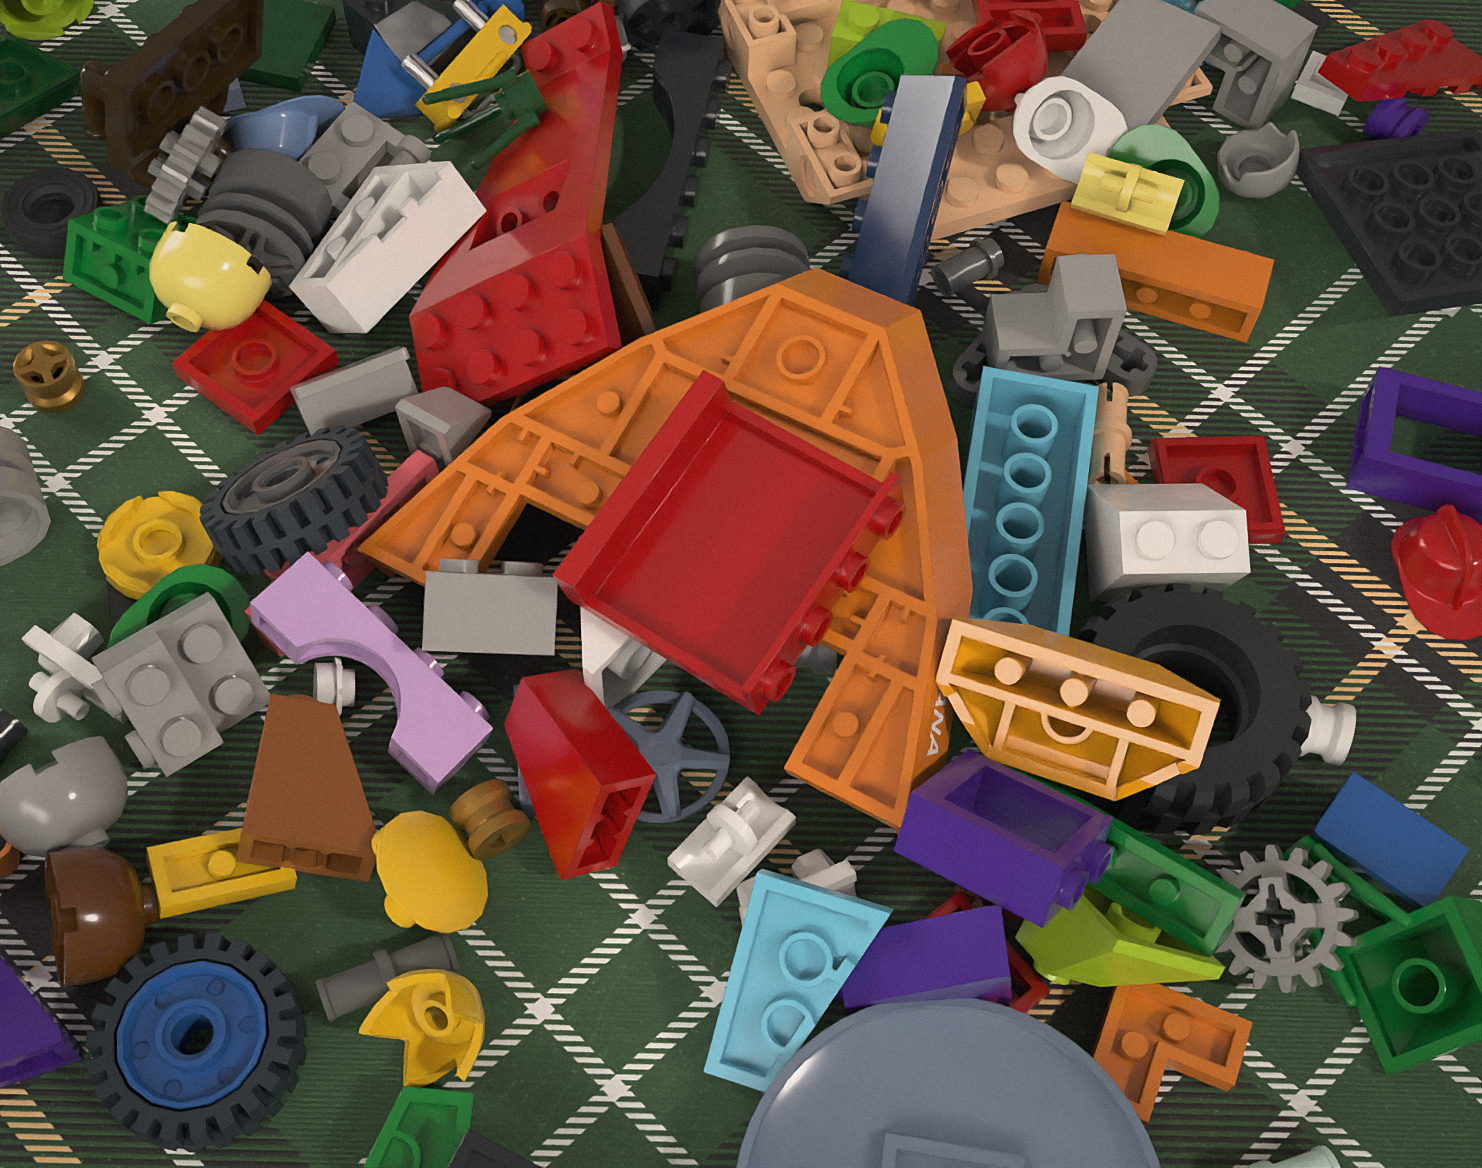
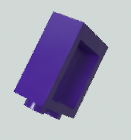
M1379 366L1360 399L1346 488L1434 512L1443 505L1452 504L1457 512L1470 516L1482 524V461L1480 475L1390 452L1395 415L1482 437V392Z
M968 749L911 792L894 852L1043 928L1062 907L1069 911L1073 910L1080 900L1087 882L1097 884L1104 875L1114 850L1113 846L1105 843L1114 818Z

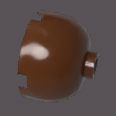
M102 847L64 848L58 852L46 853L47 907L51 906L53 928L49 929L60 985H64V987L80 986L116 975L142 949L146 925L158 923V902L153 884L141 885L136 870L129 861L118 852Z

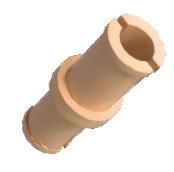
M1106 382L1097 385L1099 386L1088 485L1105 484L1106 474H1110V484H1126L1125 456L1132 443V431L1127 425L1129 393L1126 387L1113 382L1112 401H1107Z

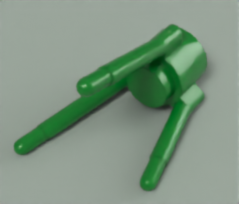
M1312 834L1300 839L1283 854L1284 861H1288L1295 847L1308 851L1307 868L1309 869L1322 860L1330 863L1333 868L1326 879L1329 885L1340 882L1347 883L1351 889L1348 894L1385 923L1394 920L1402 927L1411 926L1412 917L1340 863ZM1291 874V880L1295 881L1296 893L1300 897L1305 898L1309 896L1316 904L1322 902L1317 892L1306 881ZM1314 930L1307 938L1313 950L1316 949L1323 937L1320 930ZM1322 964L1344 1003L1349 1007L1355 1006L1357 1004V997L1348 983L1343 970L1335 971Z

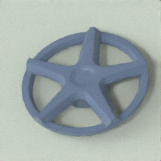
M664 690L647 691L627 697L614 706L607 708L656 772V777L652 784L654 785L662 812L641 810L637 820L649 823H668L682 820L705 808L717 796L723 787L729 771V741L719 719L708 707L696 700L692 694ZM648 704L673 705L660 727L655 731L646 729L625 714L630 710ZM691 712L701 718L710 728L717 742L719 752L686 746L682 743L681 737ZM682 770H717L716 776L708 790L692 804L680 808L677 777L681 774Z

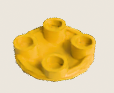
M421 810L400 813L377 831L371 840L372 850L376 855L377 871L387 894L384 902L385 910L390 919L400 927L409 928L417 923L424 929L448 934L466 930L482 916L488 898L485 868L482 861L475 859L467 844L468 838L464 833L441 816Z

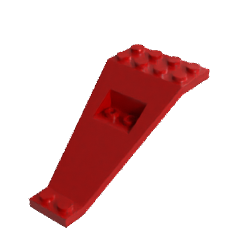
M601 1L521 45L526 71L529 70L548 110L537 115L541 124L525 131L494 158L475 193L487 211L440 258L409 315L423 392L440 387H449L488 408L604 359L622 349L600 240V227L603 226L602 219L623 53L614 10L611 6Z

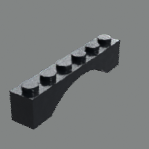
M670 29L663 30L653 63V103L665 119L673 140L672 149L662 172L649 190L627 210L605 223L606 225L612 222L619 229L649 305L654 311H659L664 290L673 291L675 286L678 258H673L676 248L684 249L686 246L689 231V217L685 216L687 207L695 209L700 191V176H696L697 169L707 168L711 149V137H707L708 129L717 130L721 99L717 98L718 92L727 93L732 66L730 61L723 60L724 38Z

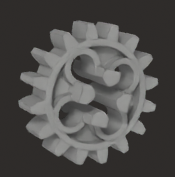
M201 106L198 112L194 113L189 125L185 126L181 135L173 130L171 133H167L159 148L169 153L170 156L167 158L159 154L150 163L147 172L158 178L152 185L151 189L153 190L145 202L146 206L143 211L166 224H170L178 216L189 196L197 201H200L205 196L211 183L200 176L203 173L212 178L214 174H217L223 162L221 158L213 153L225 131L224 128L227 121L224 118Z

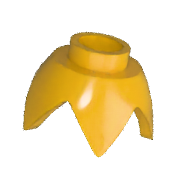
M442 969L413 970L386 981L390 990L374 1005L362 1023L359 1034L400 1039L405 1042L403 1086L422 1088L435 1082L455 1067H457L456 1075L465 1082L478 1057L485 1034L484 1008L476 987L465 977Z

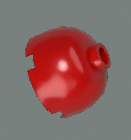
M1016 9L1008 11L1012 20L997 25L994 17L982 21L950 45L946 51L950 59L947 65L940 62L939 68L944 76L966 78L967 84L978 81L986 98L981 111L998 112L1005 110V112H1014L1017 107L1014 101L1017 93L1025 94L1029 88L1041 82L1047 72L1049 48L1044 33L1030 10Z

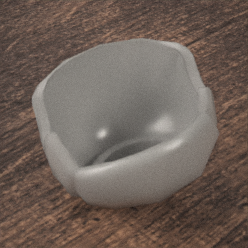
M1268 122L1258 130H1242L1227 137L1217 152L1216 160L1218 175L1223 185L1238 196L1264 199L1285 189L1296 175L1299 164L1300 149L1297 132L1291 130L1288 135H1285L1272 122Z

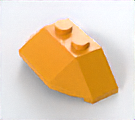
M954 617L952 619L935 683L943 695L948 697L959 719L985 757L1112 801H1117L1157 785L1180 773L1185 774L1199 768L1221 701L1155 663L1033 625Z

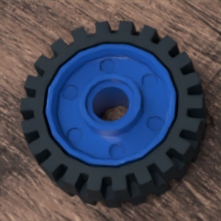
M206 933L205 940L201 941L194 934L178 936V946L170 947L163 941L149 948L153 957L143 962L138 956L133 958L124 966L130 974L123 981L113 977L104 989L110 998L106 1005L96 1003L91 1016L97 1025L96 1031H87L86 1048L92 1054V1059L86 1061L90 1078L96 1083L94 1090L100 1101L113 1117L129 1131L147 1142L172 1151H177V1148H183L190 1153L206 1152V1146L214 1145L221 1149L235 1144V1136L244 1133L249 1137L261 1129L262 1126L259 1121L267 1114L274 1118L284 1106L281 1101L286 1091L293 1093L299 1081L296 1073L298 1065L304 1066L307 1053L304 1038L308 1037L306 1021L302 1014L303 1008L285 974L260 949L256 951L248 942L235 937L232 942H229L222 934ZM201 1029H213L214 1035L211 1043L205 1050L198 1054L185 1055V1046L192 1034Z

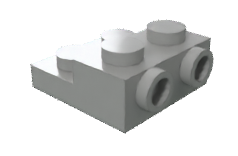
M209 592L91 658L103 677L91 684L112 718L125 712L135 730L124 737L143 767L146 769L157 762L166 777L223 744L224 742L219 733L269 703V691L215 599Z

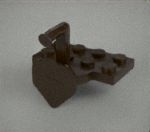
M198 0L194 4L185 6L178 17L160 32L149 35L143 45L123 62H118L108 67L99 61L90 60L81 67L82 111L86 124L83 131L91 139L106 137L108 163L127 173L135 182L151 191L153 190L151 189L152 185L158 177L147 171L154 157L157 158L159 154L167 158L170 156L169 153L159 148L167 133H171L173 130L181 135L185 126L189 125L194 113L198 112L201 106L221 117L227 103L230 83L262 57L264 0ZM221 137L213 154L224 161L231 152H234V149ZM202 173L200 177L212 184L216 174L210 178ZM209 189L206 192L205 196H209Z

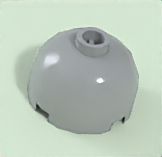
M103 736L85 738L52 751L56 759L55 761L35 771L29 763L0 782V834L8 844L21 852L44 858L46 853L58 852L64 848L104 847L110 841L105 831L120 818L128 799L127 777L116 753L110 748Z

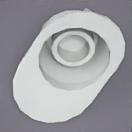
M1065 76L1046 78L1029 88L1025 94L1017 93L1014 98L1017 107L1014 115L1013 135L1017 147L1029 159L1062 179L1077 184L1079 183L1088 153L1091 152L1109 158L1113 145L1128 131L1123 114L1110 101L1077 80Z

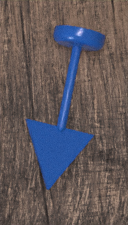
M471 0L489 19L504 4L521 22L524 20L525 12L522 0ZM460 18L417 56L428 64L472 26L466 20ZM374 29L371 31L353 102L381 120L424 116L415 106V103L427 90L401 66L402 61Z

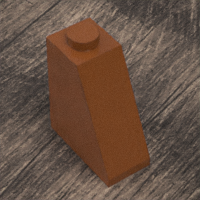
M270 693L236 862L273 868H291L299 872L369 882L376 862V855L372 850L371 840L377 831L336 705L319 702L315 698L303 694L283 696Z

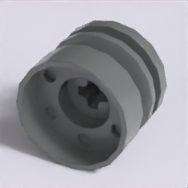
M245 148L231 152L221 163L209 189V198L201 206L198 218L193 224L203 226L225 236L252 254L247 265L258 275L264 266L271 276L272 284L264 298L277 299L291 296L294 293L289 286L312 255L314 247L320 242L331 216L333 202L326 186L311 170L297 161L270 150Z
M748 225L728 229L708 239L696 252L692 267L693 278L696 284L694 289L695 297L699 306L697 315L810 270L806 246L793 233L774 226Z

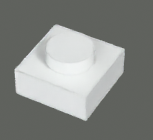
M1313 51L1296 83L1291 98L1339 116L1348 94L1317 73L1327 56Z

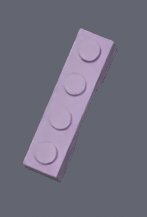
M309 552L305 553L250 602L251 622L296 665L317 657L342 656L358 660L375 670L389 686L397 708V725L391 736L388 753L434 795L487 743L493 727L486 722L490 718L487 710L468 692L462 691L458 695L441 679L444 675L441 666L429 653L422 651L419 647L412 651L395 635L398 632V627L384 610L375 604H371L367 608L350 592L353 589L351 581L339 567L330 561L321 564Z

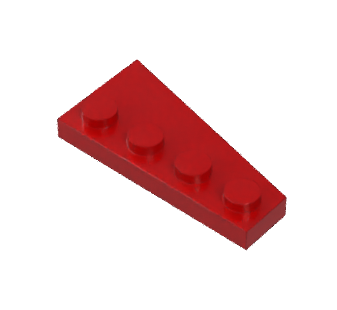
M1423 20L1328 54L1317 72L1358 102L1403 98L1406 91L1416 93L1421 97L1434 96L1439 87L1448 86L1447 89L1453 94L1468 93L1473 84H1477L1476 86L1482 90V57L1452 38V30L1435 20Z

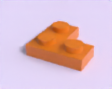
M1158 983L1113 986L1091 1057L1117 1083L1145 1127L1149 1123L1165 1067L1226 1092L1233 1088L1237 1080L1253 1022Z

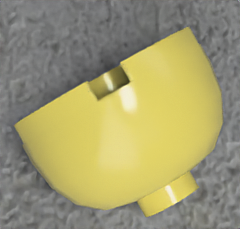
M170 222L156 245L149 263V279L157 298L168 308L166 316L179 327L191 332H198L200 327L210 330L235 328L253 314L272 284L270 273L264 266L258 275L247 265L252 254L242 246L217 232L189 223L185 232L177 231V222Z

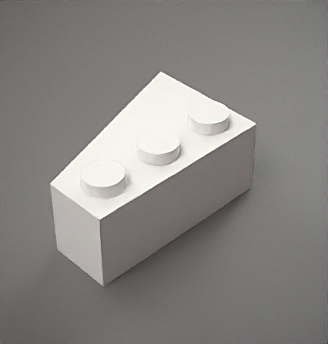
M451 161L374 167L289 287L329 333H367L487 210Z

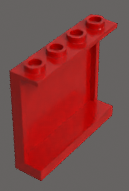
M703 370L555 570L553 576L570 601L759 716L769 700L777 702L786 693L796 673V667L793 665L806 646L815 647L823 639L832 623L833 612L831 610L843 592L852 593L860 585L869 568L870 558L868 556L880 538L890 539L899 528L906 512L900 476L891 471L883 483L731 401L725 382Z

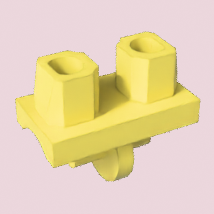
M1089 152L1070 208L1165 236L1184 180L1142 168V166L1137 164H1128Z

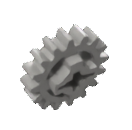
M1274 844L1266 846L1265 861L1260 862L1251 852L1244 851L1240 853L1244 870L1238 873L1223 867L1219 871L1224 881L1243 892H1246L1253 883L1259 880L1260 891L1247 907H1239L1233 918L1235 926L1230 936L1215 953H1234L1236 957L1229 968V972L1233 975H1242L1250 968L1255 970L1253 987L1258 989H1267L1272 982L1273 976H1277L1282 993L1295 992L1297 976L1299 975L1302 976L1310 987L1322 985V978L1318 968L1323 964L1327 968L1340 971L1344 964L1334 953L1338 945L1355 947L1357 942L1351 935L1342 932L1343 922H1350L1359 918L1358 911L1341 908L1339 904V899L1346 896L1351 890L1349 885L1344 882L1329 885L1326 879L1329 877L1333 866L1322 860L1311 869L1307 868L1308 851L1297 847L1290 854L1288 861H1284L1280 847ZM1291 874L1306 881L1317 892L1322 903H1308L1296 893L1295 881L1291 880ZM1278 901H1280L1282 908L1292 910L1295 913V923L1284 925L1283 937L1279 928L1268 926L1267 914L1278 912ZM1325 929L1316 949L1306 958L1300 960V957H1303L1302 944L1314 930ZM1241 933H1252L1264 943L1266 956L1270 957V962L1256 955L1245 943Z

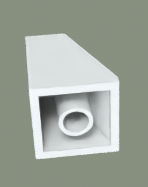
M1202 483L1087 485L1084 516L1089 603L1110 602L1116 597H1125L1128 601L1134 589L1152 585L1156 586L1158 593L1165 591L1169 583L1189 584L1190 592L1202 593L1205 587L1222 592L1251 573L1246 510Z

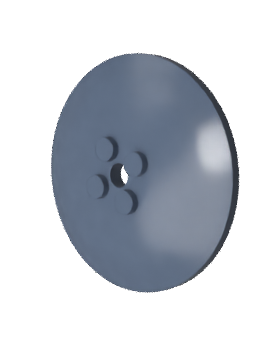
M976 998L878 1004L845 1017L819 1033L789 1060L765 1091L750 1120L736 1168H1161L1149 1135L1134 1107L1117 1083L1097 1061L1075 1042L1034 1017L1001 1004Z

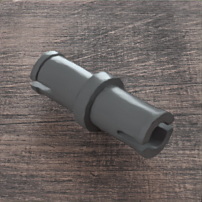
M439 932L437 935L388 953L386 948L372 952L373 960L323 980L318 979L315 983L330 1023L335 1021L337 1017L378 1002L390 990L386 981L399 975L420 969H442L450 972L453 971L454 973L460 970V966L448 934Z

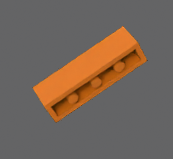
M1062 200L1045 249L1037 283L1049 286L1057 256L1079 253L1091 255L1115 254L1127 309L1247 343L1263 307L1274 264L1273 259L1167 230L1166 235L1162 236L1070 208L1071 202Z

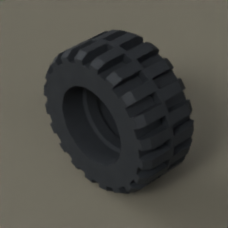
M1172 583L1167 584L1165 591L1158 593L1156 586L1152 585L1134 589L1128 601L1125 597H1116L1105 604L1099 616L1091 617L1077 638L1087 643L1158 664L1174 674L1198 683L1213 696L1221 700L1220 705L1230 725L1231 741L1218 746L1206 747L1200 767L1185 774L1180 773L1157 785L1117 801L1086 793L1100 807L1106 801H1109L1121 809L1117 818L1133 826L1141 818L1152 822L1151 830L1155 833L1173 835L1177 827L1182 825L1185 826L1187 834L1194 836L1209 834L1217 823L1220 827L1229 828L1243 821L1250 810L1257 811L1271 796L1302 753L1300 747L1309 736L1312 719L1306 710L1312 704L1310 685L1306 680H1297L1304 667L1294 649L1285 651L1281 645L1285 636L1271 621L1266 625L1261 623L1254 617L1257 610L1242 600L1238 606L1223 600L1224 592L1207 587L1204 588L1202 593L1190 592L1189 584Z

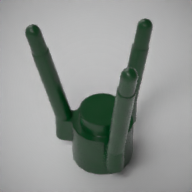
M512 68L497 77L425 94L422 97V101L424 104L430 105L502 88V90L493 94L497 103L435 134L433 142L441 144L501 114L504 115L507 123L518 119V122L472 161V169L480 170L525 131L541 124L537 115L548 110L529 70L516 75Z

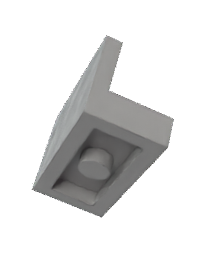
M397 346L289 387L310 436L321 428L329 427L331 431L336 426H345L348 429L396 411L395 406L402 398L419 394L406 362L410 358L407 348Z

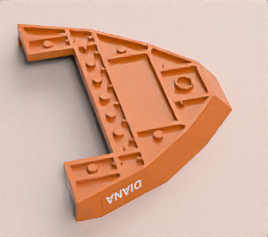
M813 268L641 337L503 416L357 548L383 574L393 578L397 573L425 588V570L439 571V559L478 560V573H485L527 503L586 530L694 381L705 370L725 382L731 401L883 483L891 471L899 475L904 505H906L904 518L894 535L888 540L880 538L869 554V568L860 585L852 593L844 591L831 610L833 612L832 623L818 644L845 657L784 766L785 771L806 784L894 828L897 835H899L911 792L945 767L954 708L948 697L943 695L935 683L952 619L954 617L969 618L973 594L957 436L921 310L821 269Z

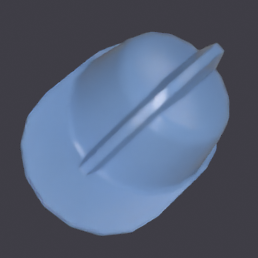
M322 95L302 96L283 101L256 112L244 113L228 118L224 128L225 131L221 137L231 146H234L236 151L245 148L265 149L299 162L315 144V139L320 138L345 109L343 103L332 97Z

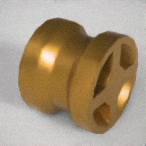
M45 340L25 347L16 356L13 364L14 375L25 389V395L35 409L43 413H61L73 408L82 399L86 390L85 381L75 366V360L66 346L56 341Z
M502 779L489 780L469 789L453 803L449 810L450 818L455 826L466 830L468 833V848L474 858L480 861L494 858L510 850L521 842L531 829V823L523 811L514 809L512 806V792L507 783Z

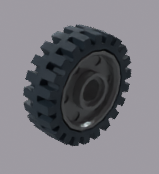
M336 426L331 431L329 427L318 429L312 436L308 432L298 435L294 442L290 444L285 440L275 445L273 452L266 454L263 451L253 457L254 463L251 465L242 464L233 471L235 477L224 478L216 486L218 491L211 492L206 497L205 501L207 504L201 506L199 511L201 516L199 519L213 545L231 570L234 569L236 573L240 574L248 571L250 575L260 574L266 568L270 573L281 570L286 561L293 565L307 552L313 551L315 555L328 549L326 543L331 540L340 542L350 535L348 528L361 527L368 520L366 514L376 512L381 506L380 499L386 497L388 492L386 487L389 484L377 457L361 432L353 427L347 429L345 426Z

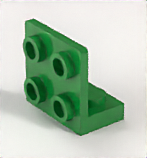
M138 195L130 201L110 207H98L94 212L69 219L63 280L149 324L166 319L167 307L157 298L149 279V263L156 245L169 224L143 211L148 195ZM179 213L172 222H177V231L185 232L189 223L193 224L197 218L186 217Z

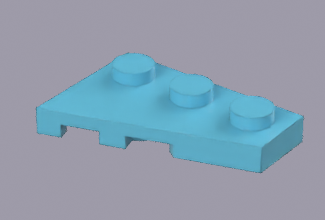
M759 870L755 877L704 1072L765 1092L780 1070L798 1052L894 909L772 871Z

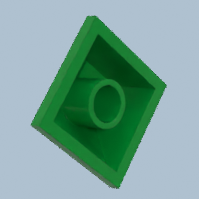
M1450 895L1408 913L1412 917V924L1409 927H1402L1392 920L1353 937L1357 940L1355 947L1339 945L1336 947L1334 953L1344 964L1342 970L1357 997L1356 1007L1386 1076H1392L1482 1041V903L1480 900Z

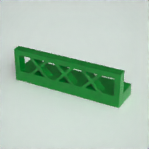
M1002 764L1114 818L1046 778ZM1114 818L1105 842L1114 847L1109 865L1097 884L1088 881L1087 885L1210 958L1230 936L1235 926L1233 918L1247 893Z

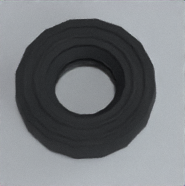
M48 167L30 172L14 182L4 195L1 215L10 238L23 251L39 257L65 256L69 219L94 212L96 208L104 207L97 187L83 173L69 168ZM69 201L74 205L72 213L61 221L52 224H40L33 219L35 212L47 203Z

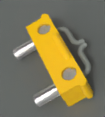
M456 0L453 4V9L478 33L440 76L414 52L409 53L403 59L401 66L427 89L422 97L425 94L441 91L442 89L492 78L510 57L514 61L512 68L517 74L521 68V59L516 50L532 32L531 25L527 22L522 23L504 4L489 19L471 0ZM478 94L430 105L424 104L421 97L415 103V106L435 124L434 129L439 133L451 126L460 115L467 118L489 107L496 99L493 94H490L475 111H469L466 108Z

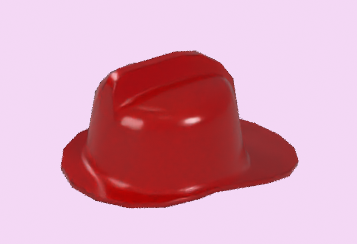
M1452 504L1441 506L1434 514L1406 521L1395 531L1391 542V550L1406 602L1415 619L1428 631L1448 640L1467 641L1482 636V525L1472 517L1457 512Z

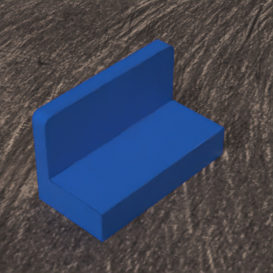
M1355 772L1335 792L1324 808L1325 813L1312 831V835L1316 840L1418 909L1436 901L1470 849Z

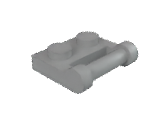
M352 101L298 163L311 170L326 186L333 202L331 215L338 219L351 200L348 197L387 152L394 156L387 166L427 163L431 158V153L428 147L413 135L405 136Z

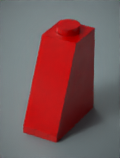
M576 668L522 677L504 726L555 870L562 880L616 867L656 777V772L597 695L584 684V678Z

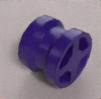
M1404 96L1398 99L1381 100L1367 119L1362 133L1371 140L1418 136L1425 128L1430 118V113L1422 107H1410L1406 104Z

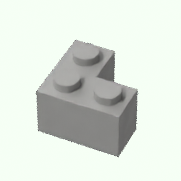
M1204 0L1196 7L1194 15L1222 26L1220 40L1205 60L1226 72L1212 109L1246 130H1258L1287 102L1318 26L1274 0Z
M1079 253L1057 256L1047 292L1023 293L1013 291L1006 294H991L982 328L988 367L1065 381L1103 379L1127 312L1115 254L1091 255Z
M439 559V571L425 570L422 651L554 655L557 581L554 576L543 575V563L501 561V573H478V560Z

